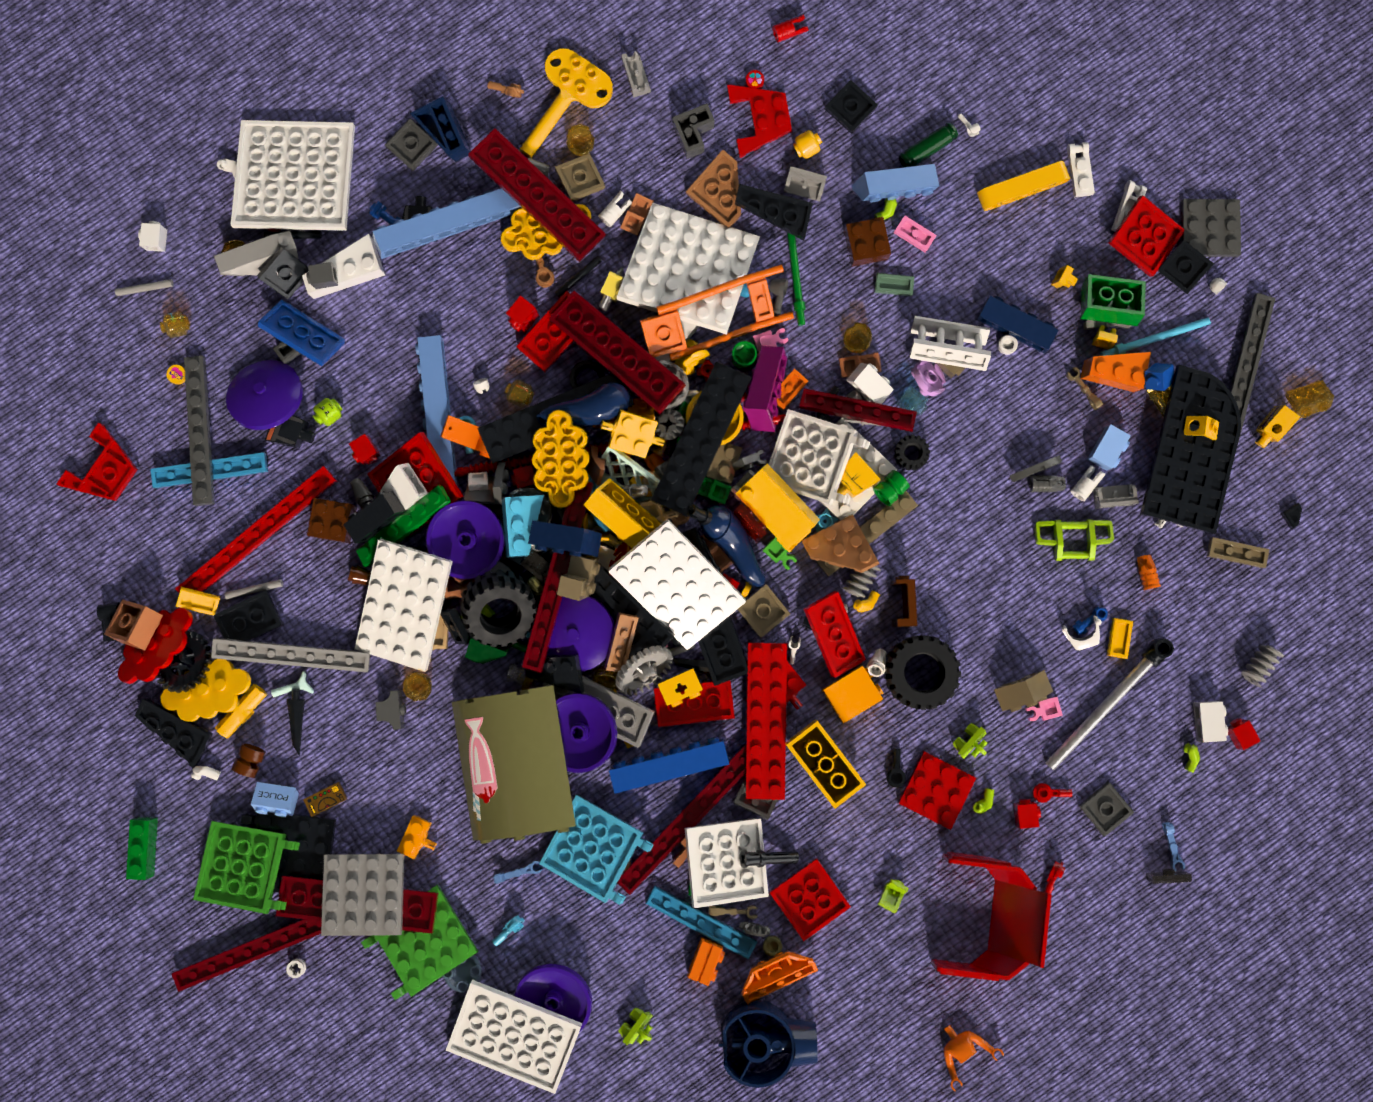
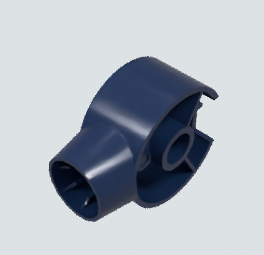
M755 1000L749 1004L743 1002L734 1007L723 1021V1041H719L718 1046L723 1047L724 1068L734 1080L745 1086L760 1088L773 1085L780 1081L791 1067L815 1064L818 1061L816 1022L790 1019L780 1008L772 1003L762 1000ZM751 1013L770 1015L781 1022L788 1032H769L763 1025H750L745 1015ZM737 1019H739L745 1030L743 1037H732V1050H744V1055L746 1056L740 1068L727 1055V1029ZM753 1039H761L765 1044L756 1048L752 1047L749 1042ZM787 1053L784 1060L769 1071L759 1073L747 1071L751 1062L760 1063L768 1059L770 1054Z

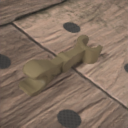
M1077 367L1073 368V371L1076 373L1075 377L1071 376L1070 372H1067L1066 377L1071 381L1075 380L1080 390L1086 394L1091 407L1094 410L1100 408L1103 402L1095 394L1091 393L1089 387L1080 379V370Z
M749 905L746 909H725L720 906H709V914L711 916L747 914L750 919H756L757 915H750L749 911L758 908L755 905Z

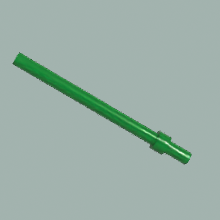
M787 232L795 302L793 303L794 311L797 313L798 326L805 325L804 310L806 309L805 302L802 299L796 238Z

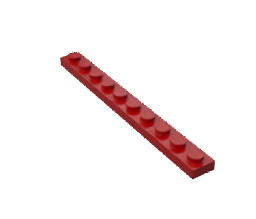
M325 466L320 468L176 587V591L179 593L181 587L201 592L207 590L311 504L314 498H318L337 482L335 477Z

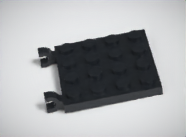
M270 812L267 814L242 815V824H256L255 829L286 834L285 840L300 843L298 850L283 849L273 892H280L282 876L323 880L324 855L332 854L337 819L298 814L279 817L275 813Z

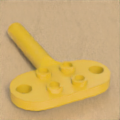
M555 50L546 59L545 72L547 78L560 89V92L519 149L528 158L534 156L571 102L578 101L589 108H600L605 106L613 95V84L610 77L572 50ZM554 59H559L561 64L554 67L551 65V62ZM605 90L607 95L604 98H600L597 96L598 91Z

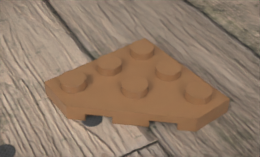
M722 150L686 191V194L727 228L732 227L741 216V207L735 205L739 187L737 161Z
M853 514L802 540L809 557L816 561L821 560L831 565L842 568L847 567L861 573L879 565V561Z

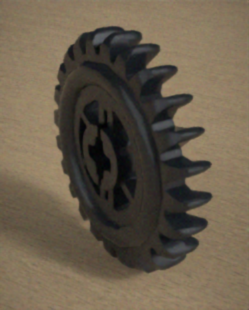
M188 630L185 632L187 635L185 648L179 654H175L171 664L164 669H160L156 678H161L157 680V683L163 684L162 688L168 689L170 692H187L189 688L194 689L196 687L195 683L201 684V678H206L205 672L210 671V668L207 666L212 664V661L209 660L212 653L209 652L211 646L207 645L208 641L203 639L201 634ZM188 649H191L194 654H188ZM175 669L178 670L179 675L174 672Z

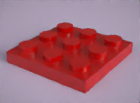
M1142 195L1134 203L1108 243L1149 277H1153L1185 230Z
M923 751L898 803L951 830L976 777Z
M817 858L769 891L803 941L851 908Z

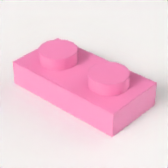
M907 216L903 217L894 231V234L926 253L937 236Z

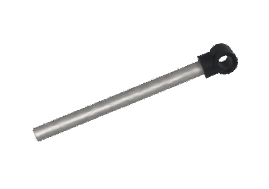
M1157 638L1150 642L1149 647L1141 654L1143 659L1045 762L1052 770H1055L1151 667L1157 668L1165 658L1172 655L1174 651L1172 642L1162 638ZM1160 643L1164 645V651L1162 653L1158 651V646Z

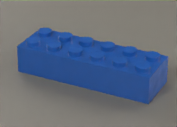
M719 737L707 739L708 743L700 744V741L693 742L685 749L678 746L671 748L669 753L663 754L662 751L651 753L649 758L644 759V756L632 758L630 763L625 764V760L613 763L609 773L614 793L729 765L723 739L719 740Z

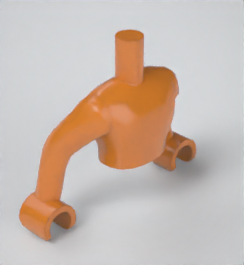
M951 1025L944 1028L951 1039L943 1051L946 1066L951 1077L950 1086L954 1091L956 1090L953 1087V1082L958 1081L961 1086L962 1082L957 1077L952 1056L962 1064L977 1053L973 1042L988 1051L996 1061L998 1060L994 1056L995 1051H1000L1004 1056L1001 1049L994 1048L983 1038L971 1031H965L957 1035Z

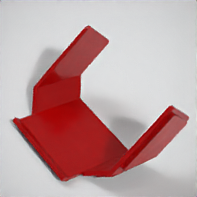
M956 852L943 854L942 858L948 863L985 867L995 879L987 951L972 963L931 959V964L939 974L999 981V979H1012L1027 967L1029 963L1044 968L1052 895L1038 891L1024 870L1013 866L1010 862L986 856Z

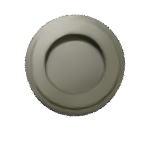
M773 935L766 937L763 941L764 952L772 957L782 951L781 940Z

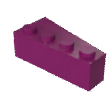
M761 346L760 354H757L756 368L752 371V382L748 385L747 400H744L743 411L746 412L753 431L775 432L776 425L773 424V417L778 415L777 398H781L780 382L784 381L787 364L784 347Z

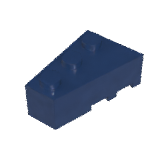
M443 96L410 113L455 162L468 156V153L471 152L452 106Z
M532 520L528 544L535 545V549L547 551V548H551L552 552L564 554V551L570 552L569 555L581 557V554L598 557L602 533L584 528Z

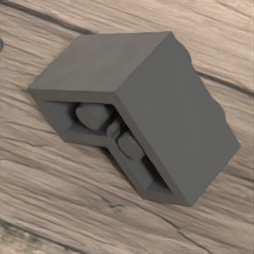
M707 103L672 117V125L686 159L704 153V143L700 134L714 129L715 120Z

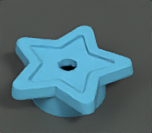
M825 509L821 515H817L820 520L817 523L816 531L831 526L838 521V518L831 516L829 510Z

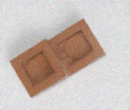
M636 193L620 228L638 236L654 201Z
M878 352L839 359L842 378L849 377L860 363H871L878 369L877 373L882 372L880 354Z
M591 445L588 453L589 463L587 464V470L593 482L600 486L605 471V459L598 458V447Z
M703 534L706 545L716 565L720 567V573H722L733 563L717 544L707 539Z
M685 837L680 841L684 848L673 859V864L678 868L687 858Z

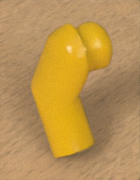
M872 590L866 600H855L853 608L858 612L872 610L880 594Z

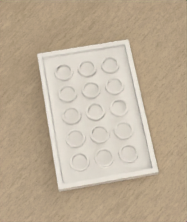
M668 519L608 569V572L639 603L676 634L674 637L687 650L746 602V599Z
M379 539L355 649L426 672L429 667L453 561Z
M472 980L446 1051L555 1094L582 1023Z

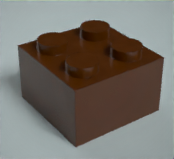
M884 217L846 224L844 235L851 267L889 259L891 250Z
M314 498L307 536L350 544L351 536L343 524L349 520L348 517L356 512L357 506Z

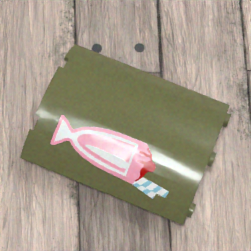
M553 685L520 690V695H517V691L452 702L473 840H480V844L505 838H513L514 841L525 839L527 835L555 830L558 833L568 832L569 827L576 826Z

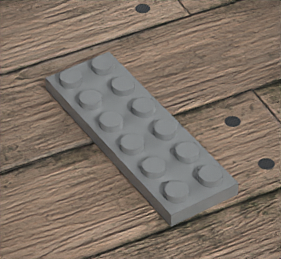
M582 676L583 694L598 698L612 712L617 725V738L637 748L640 747L655 711ZM544 683L543 687L550 686L551 684ZM554 686L556 700L563 696L577 693Z

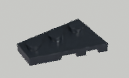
M578 654L546 655L542 672L525 668L526 677L573 692H584Z

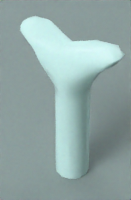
M305 671L302 672L296 683L271 690L273 697L292 692V689L314 693L312 687L306 682Z

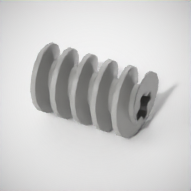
M877 565L863 573L854 571L856 574L849 575L853 581L847 580L845 583L848 587H842V589L855 597L865 598L862 590L869 591L866 584H873L870 577L876 578L877 575L874 573V570L881 571V569Z
M1260 645V651H1256L1254 654L1256 658L1252 657L1250 659L1251 664L1246 665L1247 670H1242L1241 672L1248 682L1260 688L1262 687L1259 681L1267 682L1263 676H1271L1267 670H1275L1272 663H1280L1276 657H1284L1280 651L1269 645Z

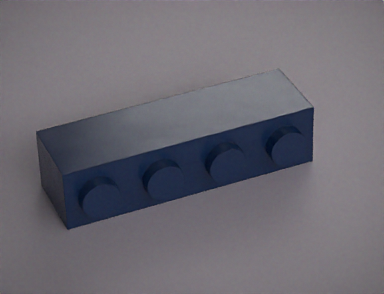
M998 296L988 297L976 319L977 321L1005 335H1012L1017 341L1042 353H1046L1049 350L1059 330L1055 328L1054 324L1047 321L1042 322L1037 319L1036 315L1032 313L1026 314L1020 311L1021 309L1018 306L1004 303L1003 299Z

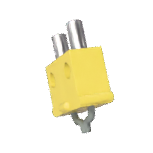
M622 267L617 274L609 272L600 291L603 298L599 307L607 312L612 301L617 302V294L624 279L622 277L624 268Z

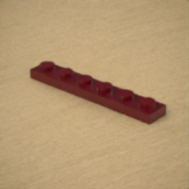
M806 388L803 390L799 405L800 409L913 432L917 412Z

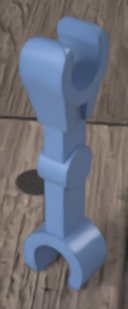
M1170 822L1162 823L1163 831L1168 840V848L1171 852L1170 867L1176 872L1175 864L1179 862L1180 868L1184 870L1185 863L1178 854V846L1173 834L1175 832L1174 826Z
M534 860L523 868L496 874L493 877L496 884L506 881V879L519 877L526 873L538 874L542 869L534 870L533 865L540 863V861Z

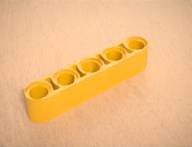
M1059 161L978 191L977 195L983 211H988L1064 184L1070 180V176L1064 161Z

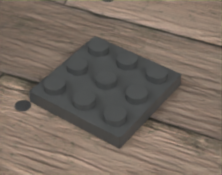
M1183 199L1181 201V227L1185 230L1181 235V242L1185 240L1205 257H1239L1241 255L1240 199Z

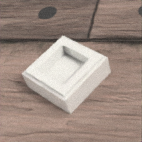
M487 472L468 473L469 491L488 490Z

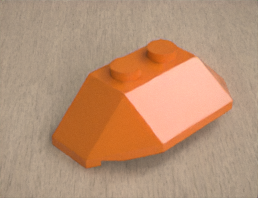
M791 951L780 952L773 958L761 961L751 968L741 994L746 1003L749 1004L818 971V968L812 958Z

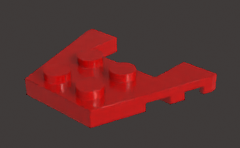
M727 85L730 104L749 101L755 132L753 137L736 140L739 158L792 131L786 93Z
M98 422L89 437L105 447L83 480L72 472L65 470L56 485L117 501L138 469L106 427Z

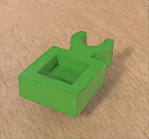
M774 537L762 551L775 563L781 560L784 568L789 570L790 566L787 564V560H793L796 563L797 558L793 554H788V551Z

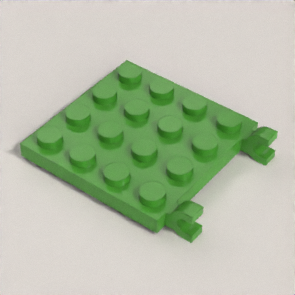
M211 821L193 900L263 914H269V909L285 910L287 902L272 900L283 849L298 850L300 843L285 840L286 834Z
M439 885L427 891L439 893L434 932L432 934L402 930V935H372L361 942L364 949L379 942L404 985L391 993L394 1000L399 999L406 993H409L411 997L479 952Z

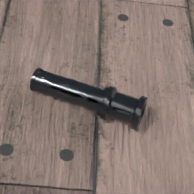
M742 850L739 860L742 868H747L748 866L760 868L767 864H797L799 854L797 851L764 852L757 850L756 852H747Z

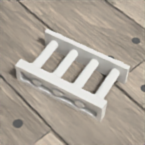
M914 316L911 333L918 334V339L914 338L910 351L911 359L983 371L987 370L991 351L983 350L982 345H986L990 328ZM926 336L936 337L937 342L927 341ZM945 339L956 341V345L945 344ZM964 342L975 344V348L964 347Z

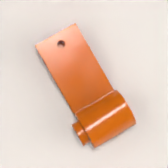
M447 415L440 437L479 451L480 456L490 459L477 429L479 427Z

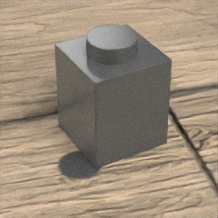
M331 262L308 266L309 272L306 273L307 281L315 289L338 286L336 267Z

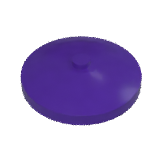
M276 360L259 361L245 367L233 378L226 393L227 409L235 421L245 428L252 430L271 429L287 421L296 412L302 401L303 385L295 370L288 364Z
M458 501L443 507L431 520L426 538L429 554L453 561L449 576L459 579H472L478 575H484L485 572L491 571L497 565L504 551L505 533L499 518L491 509L473 501Z
M591 596L580 601L563 597L547 655L578 654L581 671L590 670L601 664L607 658L615 627L609 610L599 600Z
M576 693L557 699L556 705L567 771L583 773L598 768L609 759L616 746L617 725L612 712L605 703L588 694Z
M544 964L529 970L519 981L514 993L515 997L582 1023L580 1031L587 1024L592 1011V995L585 980L574 970L559 964Z

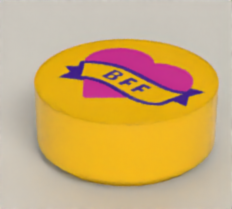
M172 365L168 368L166 375L170 382L177 385L185 382L184 367Z

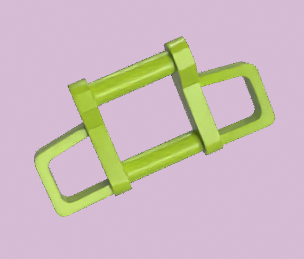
M1087 519L1086 521L1061 522V520L1039 521L1034 525L1036 544L1055 546V561H1062V559H1087L1088 561H1094L1096 545L1110 544L1114 540L1113 523L1107 520ZM1053 526L1054 540L1042 539L1040 537V527ZM1095 526H1106L1108 529V539L1096 540ZM1062 529H1086L1087 551H1063Z

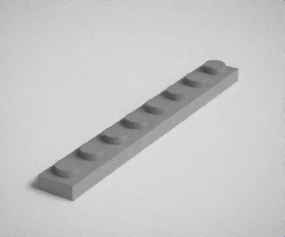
M214 638L211 658L369 672L371 654L362 651Z

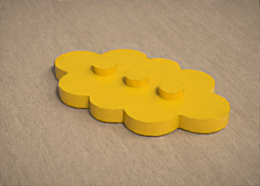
M575 204L591 219V212L588 207L582 204ZM523 208L514 211L511 216L512 226L504 229L501 234L502 246L507 251L517 252L521 250L523 255L530 260H537L545 253L556 255L563 248Z
M563 410L551 412L547 418L546 427L539 428L533 435V445L537 450L532 456V464L537 469L534 475L535 486L541 491L548 492L551 504L559 508L571 505L574 500L575 491L582 490L587 485L589 478L585 470L589 463V454L584 449L588 439L587 433L581 427L573 426L572 417Z
M216 659L207 666L210 668V671L205 672L206 678H201V684L195 683L196 687L194 689L189 688L187 692L182 691L180 693L170 692L168 689H165L161 695V704L167 710L177 711L179 718L187 722H193L199 717L211 719L218 712L228 713L236 707L238 695L245 693L249 689L251 677L245 670L234 669L231 661Z

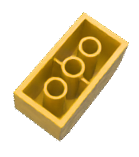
M816 719L785 742V745L834 809L866 785Z

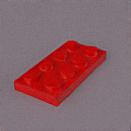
M568 291L559 298L516 346L519 351L544 373L573 343L569 336L549 320V317L570 295Z
M833 591L803 608L831 677L836 678L866 660L838 591Z
M729 680L716 686L713 682L700 683L703 689L699 691L700 696L690 699L688 696L682 699V704L672 707L671 704L667 706L660 689L654 688L658 727L735 718L731 681ZM678 685V688L675 690L684 694V690L687 687L686 685Z

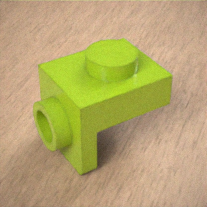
M891 879L885 884L877 904L895 914L898 911L904 894L908 892L909 888L904 886L903 882Z

